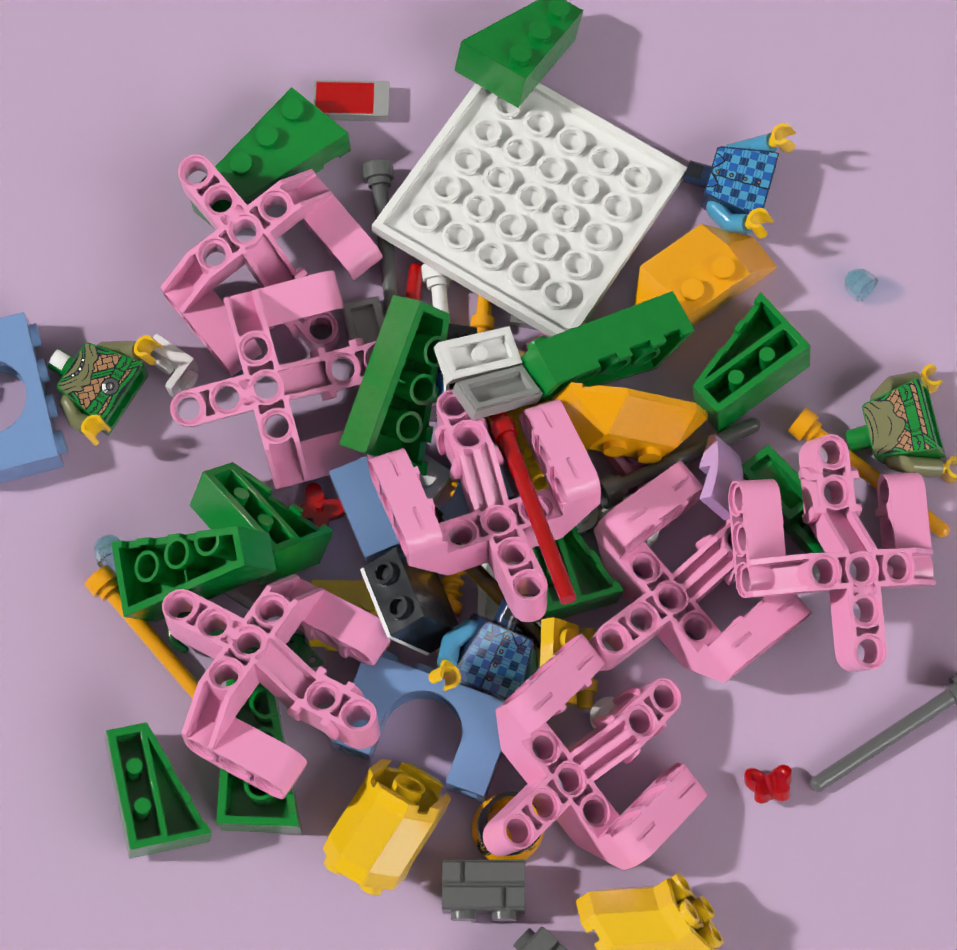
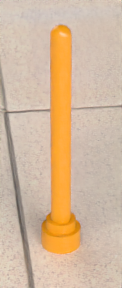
M807 407L788 430L799 441L802 439L809 441L829 435V433L821 428L823 424L818 421L819 416ZM849 449L850 466H854L858 470L859 477L877 490L881 473ZM928 510L930 531L938 537H946L950 532L949 525Z
M105 565L94 572L87 579L84 586L94 598L100 597L102 601L108 600L193 699L198 680L146 620L123 616L117 575L109 565Z

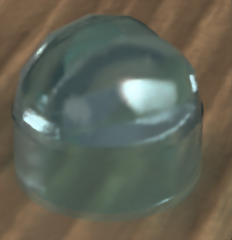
M855 268L849 271L845 277V290L858 303L862 302L873 292L878 283V278L863 268Z
M108 534L97 539L94 545V556L100 568L105 565H109L111 568L115 567L111 542L121 541L117 536Z

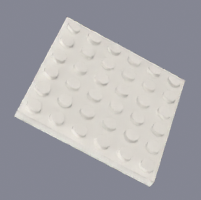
M475 83L374 221L372 233L551 337L585 324L684 179L688 167L541 83L534 88L519 108Z

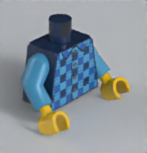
M781 123L775 126L771 133L727 144L726 147H717L712 166L690 160L684 182L705 188L701 207L707 211V214L721 229L730 233L754 232L760 239L767 236L768 232L762 224L774 222L764 207L779 153L775 151L779 147L783 152H792L795 144L785 138L795 135L796 131L790 125Z
M502 599L494 620L474 613L468 620H463L443 635L437 659L439 667L429 673L428 679L432 684H435L444 677V691L455 688L462 681L507 699L538 670L536 649L533 647L534 640L516 630L520 620L515 618L506 600Z

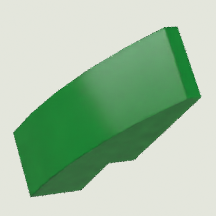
M768 444L742 464L743 478L745 480H775L780 490L784 520L783 528L805 554L825 553L809 524L803 522L804 508L799 474Z

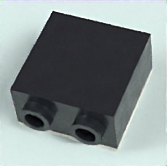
M395 547L360 569L387 638L420 653L429 655L440 648L443 635L459 624L438 573L409 566L403 550Z

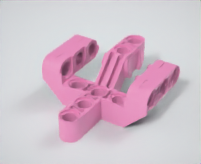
M196 154L184 158L178 168L179 179L185 194L215 228V231L186 253L162 284L161 290L175 311L226 372L233 377L242 370L225 304L213 290L216 286L244 264L261 288L308 276L304 268L294 269L276 242V239L301 220H303L304 228L309 233L313 231L325 245L328 256L332 261L337 260L349 273L353 281L381 260L383 256L372 239L316 176L312 169L279 180L247 205L206 157ZM195 171H202L207 174L206 179L200 183L194 184L188 181V177ZM219 200H227L232 203L231 207L225 212L219 213L212 210L214 203ZM273 205H281L287 209L283 216L277 218L270 217L266 213ZM249 228L256 232L255 237L250 241L243 242L236 238L238 232L242 229ZM214 252H220L226 256L225 260L217 266L208 265L205 262L206 258ZM331 311L317 314L307 320L299 319L284 323L294 339L300 337L311 350L324 347L325 352H330L339 343L338 322ZM321 325L328 326L332 330L331 335L323 340L315 339L311 335L313 329ZM254 339L248 341L244 348L245 355L251 360L256 359L263 353Z
M334 270L308 275L223 298L244 374L184 390L176 394L170 404V413L173 419L181 426L188 428L254 411L275 490L330 475L329 471L365 456L367 460L372 458L339 445L344 430L300 442L289 401L320 394L322 401L338 397L337 392L360 386L376 341L364 344L363 338L348 340L349 347L325 352L324 347L309 352L311 357L309 359L279 365L269 330L286 322L299 319L307 320L317 314L343 309L344 305ZM260 339L266 343L268 351L264 358L251 360L245 355L244 348L248 341ZM339 359L350 361L354 367L353 376L347 380L335 378L331 370L332 364ZM263 377L274 379L278 385L277 394L270 399H262L255 392L257 381ZM230 387L238 392L239 402L234 408L225 410L218 406L216 397L221 389ZM193 398L199 402L200 412L196 418L184 420L179 416L178 405L183 399ZM272 416H282L289 424L288 432L281 438L271 437L265 430L266 422Z
M453 389L447 390L438 397L436 402L437 428L434 432L435 441L440 456L446 454L451 464L449 476L451 480L460 479L469 513L438 523L435 516L433 499L427 498L421 485L420 471L417 466L413 467L404 448L368 459V468L372 482L409 566L451 575L489 563L515 618L524 622L537 621L546 613L548 584L532 548L539 546L522 499L521 497L512 500L508 499L500 466L504 464V459L498 446H494L485 419L480 418L472 421L453 394ZM557 399L525 409L523 413L519 414L520 425L525 439L549 488L536 491L554 540L563 538L594 510L601 500V486L595 467L562 402ZM456 543H466V544H464V545H457ZM509 562H517V563H519V564L512 565V564H508V563H509ZM525 594H532V595H535V596H534V597H524L523 595H525Z
M829 434L807 441L799 451V479H801L804 508L803 522L809 524L825 553L786 556L779 486L775 480L733 481L729 487L728 503L736 587L742 598L829 592L834 648L838 664L841 668L850 672L873 670L879 668L884 663L887 655L881 589L917 588L936 585V580H933V563L931 559L933 549L931 548L926 487L923 477L919 473L880 474L877 484L878 509L875 510V516L879 517L882 548L877 550L875 543L859 519L862 506L861 504H856L854 479L859 478L858 470L854 466H850L849 449L844 439L838 435ZM821 447L827 452V462H824L821 458ZM825 486L830 490L831 493L830 503L826 500L824 496ZM851 562L857 570L855 579L851 576L849 570ZM814 564L818 567L820 571V579L818 582L815 580L812 573V568ZM855 603L861 611L859 620H857L853 612ZM859 644L864 649L863 661L860 660L857 653Z
M682 461L677 462L616 505L594 528L604 568L613 580H617L624 589L622 595L630 605L605 622L589 643L605 662L604 667L600 671H608L658 636L684 668L726 683L731 677L800 625L812 612L797 594L764 597L744 617L740 615L723 632L719 630L697 603L723 580L728 585L735 581L733 549L730 547L732 545L730 519L718 529L716 534L713 536L709 534L696 542L694 546L698 551L673 573L667 569L645 543L647 539L685 513L700 500L703 485ZM633 570L639 572L643 578L638 577ZM660 601L666 603L669 609L662 606ZM631 621L636 622L638 625H640L642 630L634 627ZM685 631L690 632L695 640L691 639ZM602 642L608 643L614 651L608 650Z
M296 574L267 585L244 618L189 590L178 589L170 592L164 598L162 611L171 635L214 659L198 681L181 732L185 744L196 755L271 796L279 799L286 797L305 769L306 759L292 747L236 718V715L259 683L288 708L286 714L298 722L301 720L317 728L334 741L339 740L356 749H367L378 741L380 726L374 704L364 698L361 690L350 681L343 685L326 676L327 670L321 666L316 667L315 670L311 669L286 644L298 629L305 634V638L311 641L315 638L337 649L339 655L344 658L350 656L364 664L373 666L392 641L387 638L379 617L325 591L321 587L318 588L310 582L300 579ZM183 612H190V614L184 618H177V616ZM272 616L281 617L279 620L276 621H266L268 618ZM216 630H225V631H224L222 634H220V635H217V636H211V635H210L212 632H214V631H216ZM253 647L259 648V649H258L256 652H254V653H251V654H246V653H244V652H245L247 649H249V648H253ZM237 680L230 686H221L224 681ZM323 702L334 703L327 709L317 708ZM358 720L369 721L363 727L351 726Z
M583 634L577 635L563 645L532 676L518 687L502 705L495 709L501 751L526 781L527 785L485 826L483 842L487 850L496 856H506L525 849L557 820L576 846L621 870L635 867L649 858L702 803L708 795L706 790L688 767L679 761L661 773L619 815L595 785L594 781L622 760L625 764L630 763L641 752L640 748L667 726L665 722L681 705V693L678 686L672 680L661 678L639 688L631 687L612 700L616 706L607 715H598L592 720L596 728L567 749L546 722L552 716L563 712L567 708L565 703L574 694L593 683L590 679L604 667L605 662ZM532 745H533V746L535 747V749L537 750L538 757H537V756L535 755V753L533 752V747H532ZM558 778H560L562 782L563 789L559 785ZM532 802L537 807V814L533 810ZM583 809L587 813L588 820L584 816ZM506 827L511 832L512 841L507 836Z

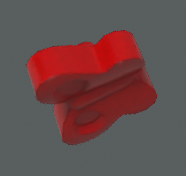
M310 483L307 486L305 492L306 502L299 506L303 509L301 516L307 520H312L316 526L321 528L323 524L329 527L330 521L345 515L339 499L325 498L321 486L317 483Z
M779 765L770 774H765L756 768H749L745 771L744 783L746 787L754 792V799L757 803L763 804L773 799L787 801L790 798L789 785L792 780V770L788 765Z

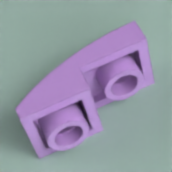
M716 434L709 435L699 465V469L707 475L699 499L723 520L730 519L729 487L733 481L743 480L742 462L738 453Z

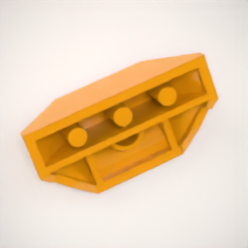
M700 224L640 266L634 305L673 291L694 327L777 268V265L754 237L730 233L720 228Z
M571 382L551 398V401L559 399L562 402L579 438L588 449L601 451L610 457L626 456L636 458L644 464H653L661 461L664 456L676 449L708 419V412L703 410L697 403L629 388L602 385L586 387L582 383Z

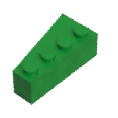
M240 526L202 530L191 534H169L167 537L137 538L135 541L121 540L111 542L123 616L126 618L157 622L165 618L162 611V603L164 598L172 591L185 589L209 600L276 571L269 532Z

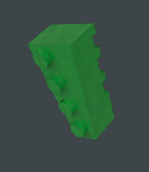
M291 87L225 155L215 168L242 200L249 205L279 180L310 169L316 174L324 169V165L337 156L341 158L350 152L349 134ZM219 200L214 203L212 210L219 213L225 212L231 207L232 203L227 200ZM191 201L193 211L197 215H199L203 220H205L209 225H211L210 222L205 218V216Z
M671 291L578 327L568 329L554 336L548 337L544 335L538 337L527 345L528 351L521 357V365L524 366L541 390L542 396L538 402L541 403L551 400L553 396L571 382L582 383L586 387H591L656 370L695 329L676 295Z
M397 295L392 296L339 445L372 458L404 448L413 467L417 466L420 475L426 476L428 462L424 461L426 442L431 443L433 426H429L432 402H437L439 387H436L437 368L440 366L434 347L438 342L447 340L450 320L449 313L419 300Z
M227 680L226 686L234 684L237 680ZM259 683L236 715V718L286 744L278 699ZM220 768L216 824L221 831L303 834L294 785L284 799H279Z

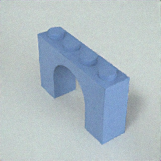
M24 312L0 318V373H7L21 380L25 384L27 395L25 407L20 417L10 427L0 432V483L64 467L62 454L68 452L63 431H56L53 418L59 417L54 394L47 395L45 382L51 381L45 358L39 360L36 347L42 346L37 323L30 324Z
M366 456L329 471L333 486L367 565L395 547L402 550L372 482ZM500 466L508 499L512 500L514 495ZM458 479L453 496L440 508L444 513L442 518L445 521L469 513L460 479Z
M384 651L373 666L361 662L353 683L361 690L364 698L374 704L380 726V736L389 716L397 707L405 702L414 699H432L446 705L453 711L460 722L462 737L446 780V789L484 802L503 754L500 747L495 709L502 705L506 699L490 692L485 694L474 690V686L462 681L455 688L444 691L445 679L442 678L441 681L432 684L428 679L429 673L434 670L433 668L419 663H414L413 668L398 663L399 657L387 651ZM358 720L351 726L363 727L369 721ZM331 739L334 749L370 762L379 742L378 739L373 746L367 749H356L339 740L334 741Z

